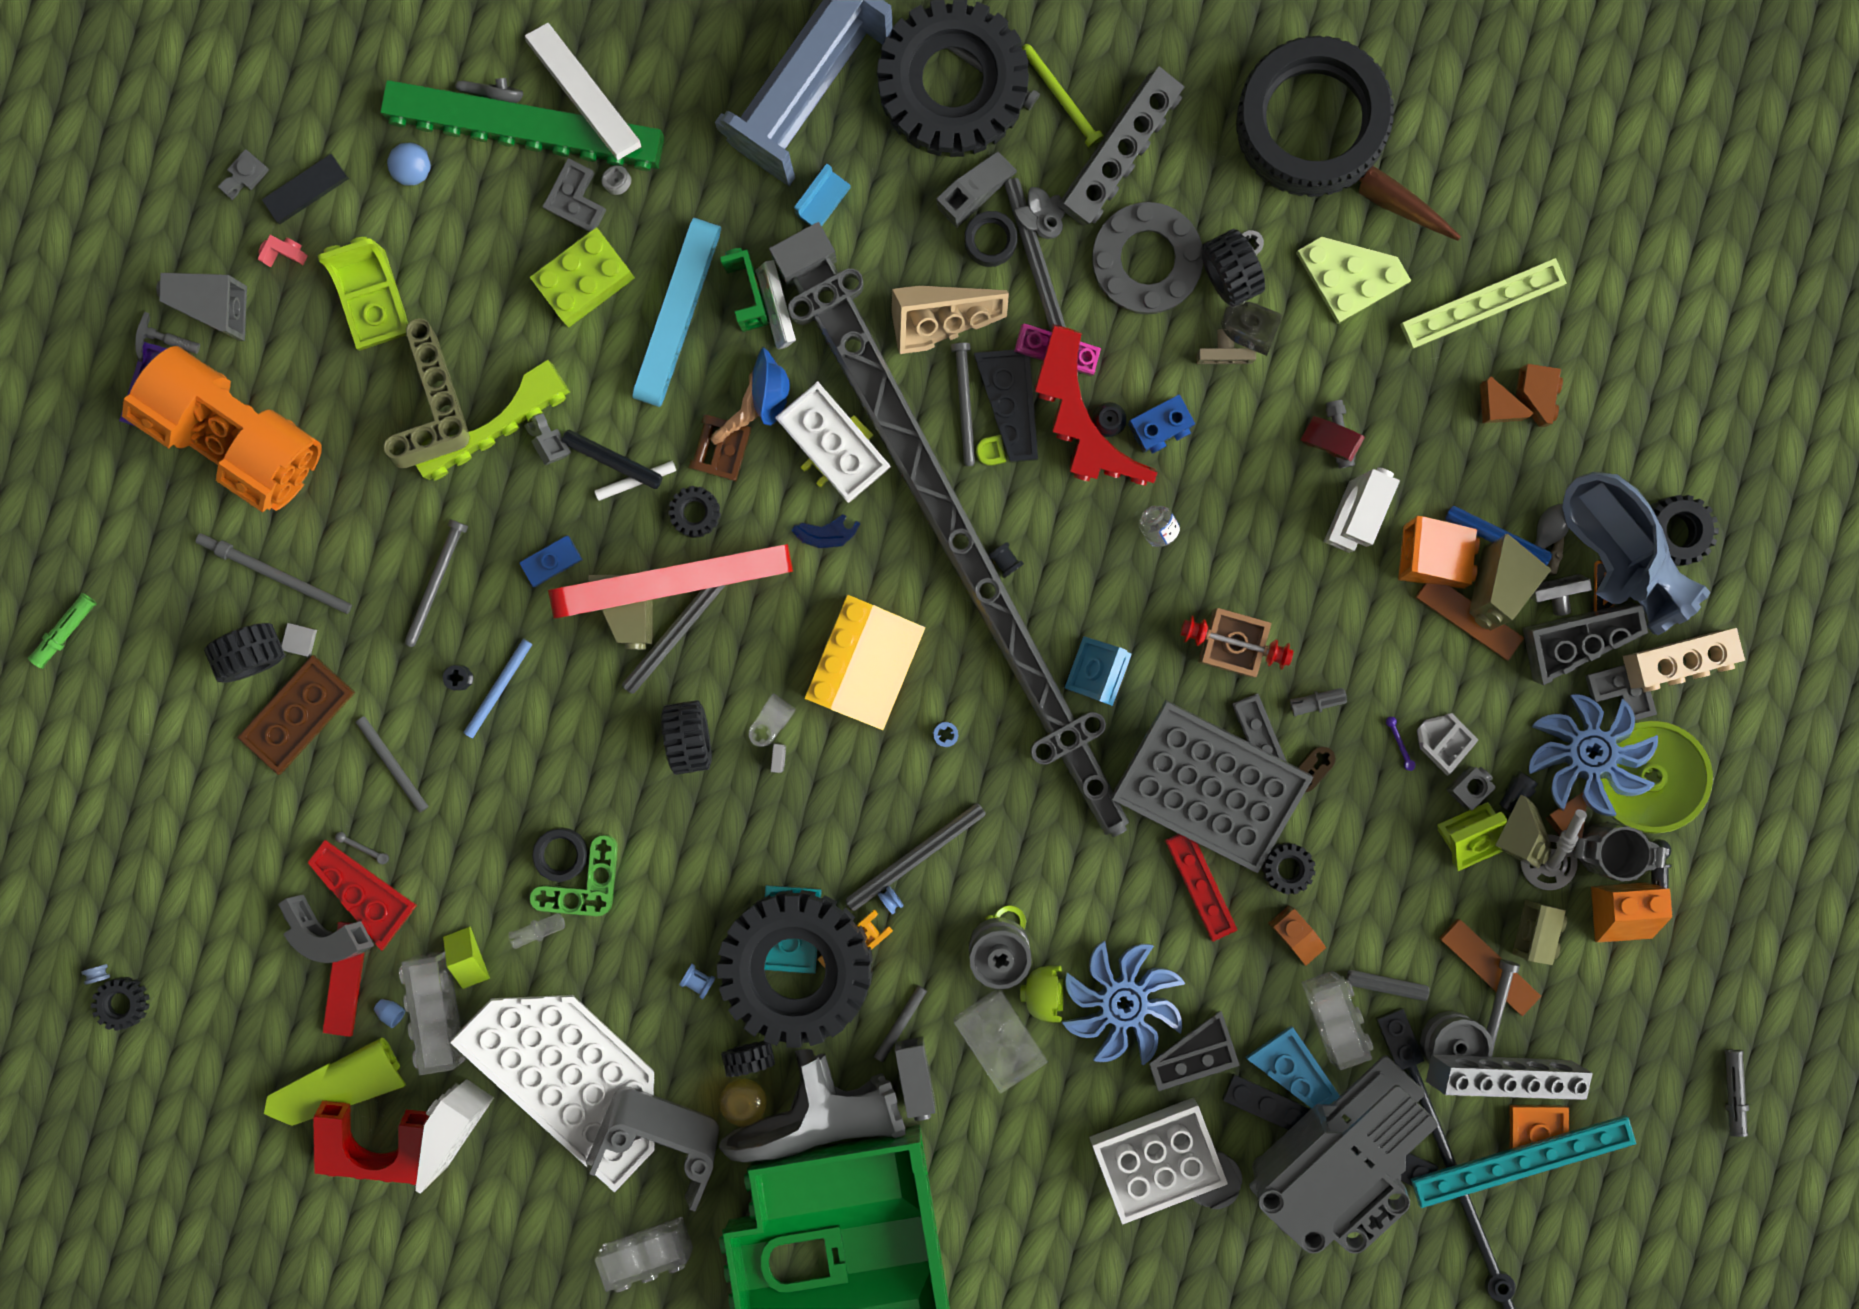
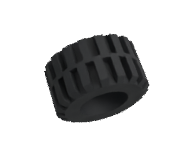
M1231 229L1202 244V260L1208 277L1221 299L1230 307H1235L1265 291V278L1260 262L1248 240L1238 230Z
M1676 495L1658 500V502L1650 505L1663 528L1670 557L1676 566L1689 565L1703 559L1702 556H1707L1712 551L1709 547L1716 545L1717 540L1713 536L1719 534V528H1714V523L1718 522L1716 516L1711 517L1709 514L1713 511L1711 507H1703V500H1693L1694 496ZM1673 515L1683 519L1688 527V539L1682 547L1674 545L1667 535V523Z
M259 623L237 629L213 640L204 648L216 681L222 683L241 680L263 672L278 664L285 657L275 629L270 623Z
M699 700L664 705L661 714L662 734L667 761L672 772L678 775L709 770L712 761L711 743L705 711Z

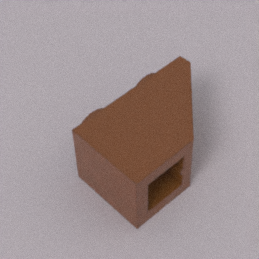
M1526 364L1519 370L1516 396L1522 404L1533 412L1531 417L1537 425L1545 428L1553 424V421H1556L1559 406L1556 404V399L1563 386V378L1560 377L1561 369Z

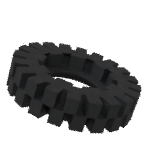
M944 0L930 1L929 8L923 9L922 5H919L909 11V18L905 21L901 18L892 28L891 37H886L881 48L882 55L878 61L877 71L881 105L885 115L891 119L892 127L899 135L903 133L907 137V142L918 149L920 146L926 147L927 153L941 156L942 152H949L950 157H964V152L972 150L973 154L986 150L987 144L991 142L996 144L1005 137L1006 130L1009 127L1012 129L1018 120L1020 110L1024 106L1028 88L1029 73L1027 70L1028 59L1026 50H1022V40L1016 30L1011 31L1008 28V20L1000 13H997L995 16L990 14L989 6L980 2H976L975 7L967 5V0H953V4H945ZM945 48H961L970 52L979 61L983 70V85L979 94L970 103L960 107H946L936 103L927 94L923 85V70L927 61L936 52Z
M792 890L781 891L775 896L770 897L768 895L758 900L730 927L727 937L722 941L718 954L721 955V961L717 964V978L722 979V985L719 987L723 1001L729 1000L731 1004L728 1011L736 1021L741 1018L746 1023L743 1029L754 1037L757 1033L764 1035V1042L776 1046L781 1041L787 1042V1048H801L803 1043L809 1042L810 1046L823 1043L826 1037L830 1035L833 1038L843 1031L849 1022H852L859 1012L871 985L873 974L871 963L873 958L871 947L866 945L867 936L862 926L857 927L853 922L855 917L846 908L843 910L836 906L837 901L827 896L823 898L816 897V892L801 890L800 893H793ZM786 939H802L813 944L819 950L825 962V977L822 985L815 993L802 999H791L778 994L770 986L765 975V961L769 951L777 943Z

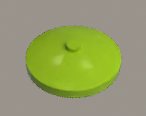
M1644 721L1635 723L1630 737L1617 743L1619 747L1634 745L1658 735V744L1654 755L1648 762L1637 768L1623 766L1622 764H1617V766L1633 775L1654 782L1655 785L1643 794L1624 796L1615 793L1607 779L1602 778L1601 781L1616 812V816L1612 817L1620 824L1630 826L1643 833L1671 832L1690 823L1705 807L1712 791V766L1703 746L1686 730L1666 722Z

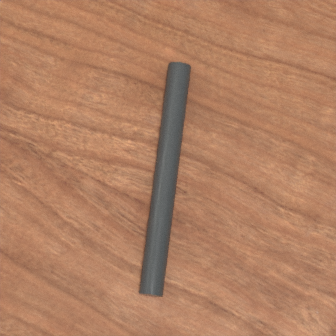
M363 716L355 723L419 813L426 810L429 806L367 718Z

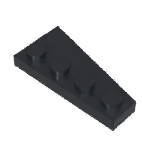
M1014 350L974 353L1009 461L1038 460L1030 356L1015 352Z

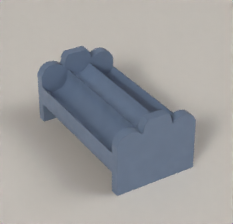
M823 0L742 116L739 118L729 111H726L725 114L721 113L715 121L717 130L727 137V142L738 152L787 186H790L795 179L789 152L785 150L864 36L868 34L882 45L886 37H891V5L884 0Z

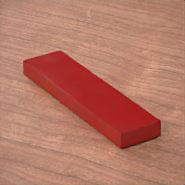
M1179 833L1165 839L1166 845L1211 941L1214 942L1237 931L1238 929L1197 842Z
M338 922L337 930L345 925L352 924V922ZM364 953L332 962L323 1033L348 1037L353 1035Z

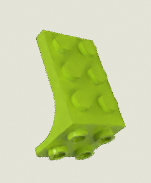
M367 237L355 238L350 241L351 244L343 247L335 245L325 248L323 250L324 253L318 255V260L326 267L334 281L356 349L360 351L406 336V328L409 323L385 250L374 240L367 239Z

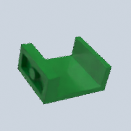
M735 248L726 251V255L720 257L726 273L747 269L756 306L735 311L737 322L742 332L768 326L769 322L748 250L742 251L741 248Z

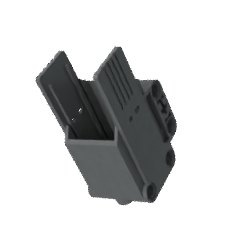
M1384 1055L1332 1104H1316L1262 1156L1254 1160L1252 1165L1254 1180L1249 1186L1257 1196L1261 1210L1285 1234L1289 1235L1308 1253L1321 1252L1333 1240L1349 1253L1357 1254L1364 1251L1406 1213L1410 1207V1199L1406 1187L1401 1182V1174L1406 1171V1155L1438 1126L1437 1121L1417 1103L1424 1097V1090L1390 1057ZM1344 1114L1350 1118L1347 1122L1342 1118ZM1393 1194H1401L1400 1198L1396 1200L1388 1199ZM1352 1232L1359 1233L1355 1238L1347 1237Z

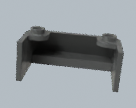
M632 1087L618 1089L611 1100L586 1160L589 1174L595 1176L606 1149L616 1153L625 1152L632 1146L636 1135L688 1154L684 1162V1170L686 1175L692 1180L684 1197L689 1209L696 1211L713 1169L719 1136V1126L716 1120L704 1113Z

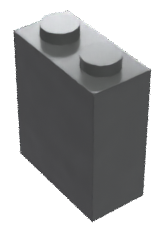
M924 1037L896 1041L895 1053L907 1118L914 1117L915 1121L929 1119L931 1114L936 1113V1104Z

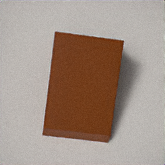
M1489 377L1480 384L1483 423L1523 421L1533 414L1531 410L1494 378Z
M1583 792L1566 803L1564 811L1559 808L1546 817V820L1559 837L1564 830H1567L1576 810L1586 812L1587 804L1582 797ZM1584 823L1578 833V838H1582Z

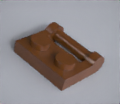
M704 414L701 421L703 428L694 459L690 460L688 468L736 482L751 433V427L742 426L739 430L730 433L723 442L716 445L711 465L705 464L704 461L714 427L721 428L727 420Z

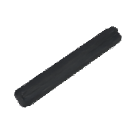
M566 430L562 436L561 441L567 444L568 447L653 489H658L663 480L661 474L572 430Z

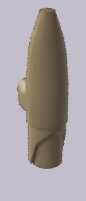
M1564 537L1554 543L1552 547V558L1548 563V567L1551 569L1548 573L1549 575H1557L1559 563L1563 558Z

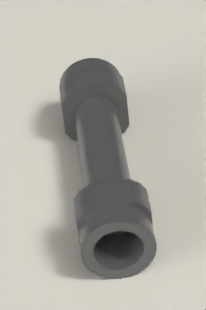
M1343 400L1326 403L1327 417H1331L1333 423L1345 427L1343 414H1346L1345 405H1343ZM1355 456L1351 462L1335 457L1339 469L1355 466Z

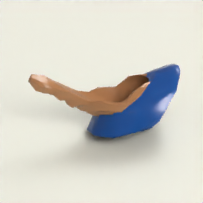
M764 347L760 349L754 369L749 375V386L743 397L741 409L728 419L720 429L715 431L710 438L715 445L723 442L730 433L739 430L742 426L748 425L750 421H753L758 416L763 424L771 426L777 421L775 417L784 410L790 390L789 379L785 370L777 365L771 354Z

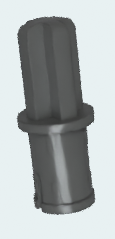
M1343 688L1322 693L1314 691L1312 695L1290 699L1294 717L1314 711L1321 713L1322 709L1347 703L1346 692Z

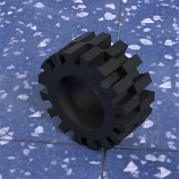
M689 486L687 489H681V492L676 493L673 496V501H670L669 504L670 511L668 513L672 525L680 533L692 538L704 537L705 534H710L713 531L712 529L717 527L718 519L721 516L720 505L717 499L702 487ZM694 501L702 503L705 507V516L697 523L689 522L684 515L685 507Z
M1283 843L1275 845V848L1271 850L1266 858L1264 866H1262L1264 879L1272 888L1284 894H1298L1299 891L1306 890V886L1313 882L1311 879L1316 873L1314 870L1315 862L1312 860L1311 854L1305 848L1296 844ZM1285 858H1293L1299 865V872L1292 879H1284L1279 874L1278 866Z
M120 977L104 983V985L97 989L99 992L95 993L92 999H96V1002L91 1003V1008H96V1012L92 1014L94 1017H100L97 1021L100 1025L106 1024V1029L114 1028V1031H119L138 1024L140 1019L146 1016L147 1013L144 1011L149 1009L150 1004H146V1000L150 998L149 994L144 996L143 992L147 989L145 986L139 987L140 982L138 980L131 981L132 978L130 977L123 979ZM117 993L125 994L129 998L130 1008L125 1014L116 1013L111 1006V1000Z
M764 1041L744 1044L721 1053L727 1077L748 1075L749 1073L765 1070L775 1065L771 1044Z

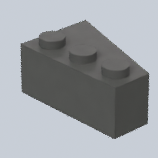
M1222 1011L1215 1013L1148 1063L1157 1091L1240 1066Z

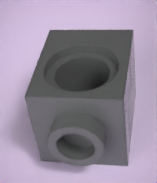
M1469 766L1446 790L1464 809L1472 811L1496 787L1491 783L1492 776L1484 768L1480 767L1478 769L1477 767ZM1475 779L1478 783V789L1475 793L1470 794L1467 785L1470 780Z

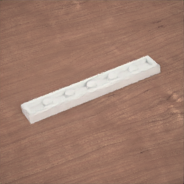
M549 23L525 35L528 45L617 160L641 147L640 140Z

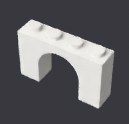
M1378 467L1377 470L1372 469L1349 481L1324 542L1348 553L1355 551L1358 543L1366 547L1373 545L1400 480L1393 478L1394 473Z

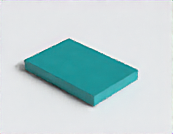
M766 885L765 897L768 895L770 897L775 896L781 891L792 890L793 893H800L801 890L816 892L815 896L821 898L822 889ZM792 938L783 940L769 951L765 961V970L816 973L817 948L802 939Z

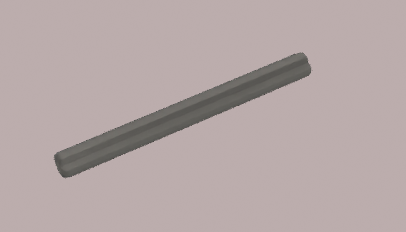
M1012 178L1005 182V189L1014 214L1015 209L1026 207L1027 203L1019 179ZM1015 217L1050 330L1053 324L1066 327L1036 231L1027 230Z
M726 585L702 589L622 683L625 690L633 694L639 689Z
M978 803L974 804L848 896L845 900L846 904L852 911L857 910L985 816L983 808Z

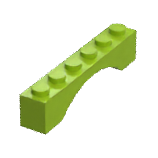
M549 360L543 362L524 374L513 400L500 415L488 424L469 432L470 439L466 447L416 465L422 477L428 480L433 478L435 481L448 474V468L455 464L460 466L468 462L472 458L471 454L479 449L484 451L492 447L496 443L494 441L496 438L503 434L504 436L511 435L519 429L518 425L525 420L533 421L532 418L542 414L541 410L551 405L554 407L562 403L566 399L565 395L570 393L569 389L554 365ZM426 439L422 446L429 445L432 439Z

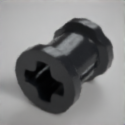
M1008 542L988 555L990 560L993 559L1001 569L1004 579L1024 564L1022 561H1018L1011 552Z
M450 666L443 674V682L451 690H466L474 681L473 673L465 666ZM459 674L463 676V681L453 680L454 675Z

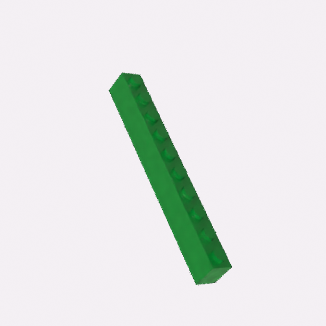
M389 80L386 81L381 114L389 121L388 123L397 127H405L406 124L415 125L418 130L432 132L433 129L443 130L444 134L453 137H460V134L471 135V139L480 142H487L488 138L498 140L499 144L508 147H514V144H521L531 151L541 152L542 148L552 150L553 154L568 157L569 153L580 155L579 158L592 162L599 158L607 160L608 164L614 166H623L624 163L632 164L634 168L641 171H650L651 168L659 169L664 135L661 129L626 123L640 140L641 147L617 160L583 115Z

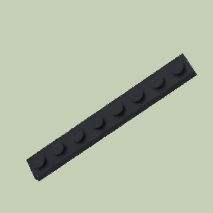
M1234 1073L1222 1097L1223 1101L1287 1130L1291 1129L1311 1110V1108ZM1409 1153L1406 1155V1171L1401 1174V1181L1412 1186V1178L1435 1172L1439 1167Z

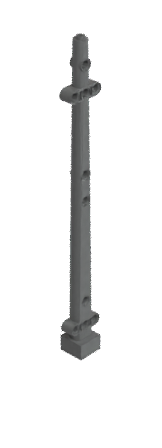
M819 222L769 248L772 259L788 288L795 285L799 292V295L794 297L789 303L791 319L799 325H806L812 321L816 322L1044 726L1047 734L1032 743L1030 747L1031 757L1039 764H1049L1061 757L1104 835L1111 834L1112 837H1116L1127 830L1125 825L1129 823V820L1120 803L1112 800L1113 790L1087 743L1104 732L1106 727L1105 720L1096 712H1087L1077 718L1073 717L853 302V299L858 297L863 291L862 275L855 269H846L838 273L834 266V263L837 262L835 250ZM847 278L857 279L859 282L858 286L853 290L846 289L843 286V282ZM830 291L834 294V298L830 303H822L819 300L820 293ZM800 304L807 305L810 308L808 314L803 317L795 315L794 310L796 306ZM852 339L861 343L860 349L854 353L847 351L845 348L846 343ZM959 534L966 536L968 539V546L962 550L956 549L952 543L953 538ZM989 583L994 587L995 594L992 598L985 599L980 595L979 588L982 584ZM1089 717H1096L1099 721V727L1095 732H1088L1085 729V721ZM1071 730L1075 735V740L1071 745L1065 746L1061 743L1060 736L1062 732ZM1040 744H1048L1050 747V755L1045 759H1039L1036 756V748ZM1093 779H1098L1102 785L1100 792L1097 794H1090L1087 790L1088 783Z

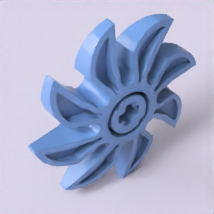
M1571 695L1570 697L1586 731L1578 730L1572 718L1566 715L1552 714L1537 720L1533 724V728L1554 735L1570 745L1566 746L1560 743L1549 742L1541 746L1531 758L1529 774L1552 765L1568 763L1570 766L1558 771L1552 782V797L1557 806L1564 811L1576 779L1584 778L1586 785L1582 797L1587 806L1601 815L1616 816V812L1603 788L1601 779H1607L1615 793L1620 795L1636 796L1649 791L1655 785L1654 782L1633 775L1619 768L1617 764L1637 768L1648 762L1657 748L1658 735L1634 745L1619 747L1617 743L1630 737L1635 724L1634 713L1629 704L1622 699L1610 731L1604 732L1600 729L1604 712L1599 704L1583 695ZM1592 751L1597 752V756L1594 759L1588 757Z
M1105 941L1099 943L1091 953L1089 971L1097 981L1103 984V989L1100 992L1086 987L1066 972L1065 986L1072 1000L1082 1008L1100 1006V1010L1097 1013L1062 1021L1066 1029L1076 1036L1093 1038L1097 1037L1107 1024H1113L1107 1039L1093 1058V1061L1108 1062L1121 1056L1128 1047L1126 1030L1128 1027L1133 1026L1137 1037L1141 1064H1146L1153 1057L1158 1046L1157 1031L1144 1021L1146 1014H1152L1163 1020L1181 1034L1182 1020L1177 1008L1165 998L1147 1000V995L1159 989L1184 985L1185 982L1182 978L1171 970L1152 968L1145 973L1140 982H1134L1140 966L1154 947L1153 945L1138 944L1127 949L1119 958L1121 975L1118 979H1113ZM1123 996L1130 1001L1129 1004L1126 1003L1127 1007L1124 1009L1117 1005V1002H1121L1119 999Z

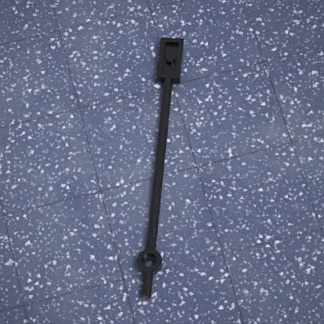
M1398 1008L1376 1017L1392 1060L1402 1070L1406 1069L1408 1076L1425 1092L1424 1097L1419 1100V1103L1437 1121L1438 1126L1432 1131V1135L1445 1167L1449 1168L1457 1165L1416 1064L1424 1062V1058L1404 1009ZM1469 1194L1460 1196L1458 1199L1489 1272L1485 1280V1289L1494 1300L1501 1302L1503 1309H1515L1511 1299L1516 1290L1515 1282L1506 1272L1500 1271ZM1500 1284H1506L1505 1290L1499 1292L1498 1286Z

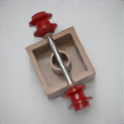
M1220 608L1213 609L1209 625H1207L1206 619H1203L1200 623L1194 622V617L1191 615L1189 620L1184 619L1180 631V636H1184V643L1189 638L1195 639L1196 646L1203 643L1198 663L1251 678L1257 677L1262 656L1265 657L1268 666L1276 662L1279 663V668L1282 670L1285 665H1290L1294 650L1290 649V643H1287L1284 647L1278 646L1277 639L1272 641L1269 646L1266 645L1272 623Z

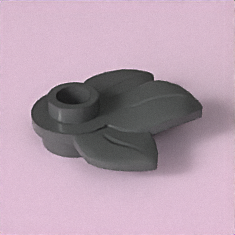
M1031 187L1028 191V206L1015 209V217L1024 228L1037 231L1040 237L1044 239L1056 238L1063 229L1061 219L1065 212L1057 207L1062 198L1059 195L1049 198L1044 190ZM1047 221L1050 222L1053 227H1050L1047 224Z

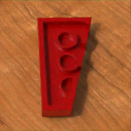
M324 840L308 861V864L338 897L347 911L358 922H362L368 935L381 951L386 948L417 906V904L327 840Z

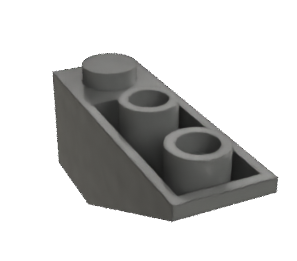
M999 152L995 153L949 186L937 198L938 210L958 228L1000 189L1007 180L1015 175L1017 170Z

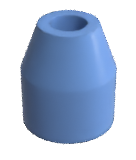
M381 999L374 1007L378 1018L390 1028H394L402 1020L406 1012L404 1008L394 1001Z

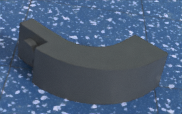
M304 895L287 898L278 904L283 912L284 919L291 927L290 930L284 933L285 938L297 952L310 960L322 963L337 962L360 955L374 946L361 921L345 925L336 932L326 930L317 921Z

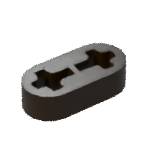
M1315 747L1297 766V768L1307 773L1311 770V775L1314 777L1305 792L1313 790L1334 766L1335 754L1328 747ZM1326 752L1328 755L1325 759L1328 763L1326 765L1319 764L1314 768L1313 766L1318 761L1316 754H1324Z

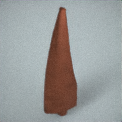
M1372 166L1365 176L1360 178L1359 194L1378 206L1454 240L1459 241L1461 238L1431 207L1375 166Z

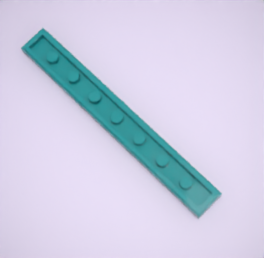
M1623 1115L1412 1178L1411 1182L1418 1206L1424 1208L1636 1144L1629 1117Z

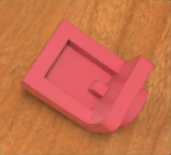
M270 235L268 240L263 241L259 248L258 260L272 267L278 253L304 265L308 255L300 250L301 244L287 237L285 241H282Z

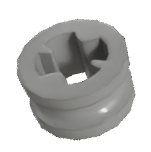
M1254 230L1244 232L1242 235L1248 241L1250 238L1256 240L1254 245L1257 249L1254 252L1257 255L1264 245L1262 235Z

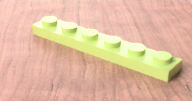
M1555 258L1407 320L1400 325L1412 350L1562 287L1567 283Z

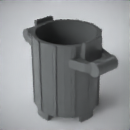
M1605 822L1592 824L1583 832L1582 838H1578L1575 845L1574 858H1579V861L1582 862L1589 872L1624 882L1636 880L1648 870H1654L1658 867L1665 868L1667 848L1648 841L1647 837L1640 830L1626 825Z

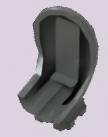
M812 1049L795 1051L801 1081L790 1111L775 1114L733 1130L721 1140L719 1148L721 1152L733 1161L768 1162L796 1155L811 1148L842 1139L875 1136L898 1138L906 1134L905 1126L898 1110L895 1092L890 1081L886 1080L882 1073L872 1076L870 1081L859 1089L844 1091L834 1086L826 1055L823 1053L814 1056Z

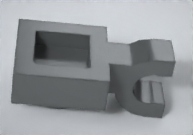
M245 149L227 169L233 176L225 179L218 188L230 199L234 200L244 186L252 190L267 174L269 169Z
M543 413L532 418L533 421L525 425L528 433L536 436L531 442L545 465L566 458L571 453L567 444L561 441L562 436L558 429L550 430Z

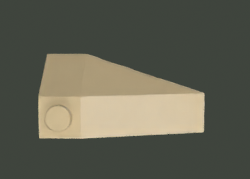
M912 286L892 289V318L899 354L927 351L934 348V344L947 338L953 340L959 337L958 333L970 328L977 330L1007 317L1008 291L935 286Z

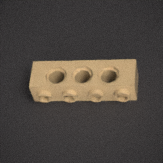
M1737 628L1720 630L1623 656L1631 689L1642 688L1643 692L1660 689V683L1668 682V685L1686 682L1685 677L1690 675L1693 676V679L1710 675L1709 670L1716 668L1718 672L1735 669L1734 663L1745 661ZM1708 650H1709L1710 653H1711V658H1710V659H1709V657H1708ZM1683 656L1686 658V666L1683 664ZM1658 663L1661 664V673L1658 671Z

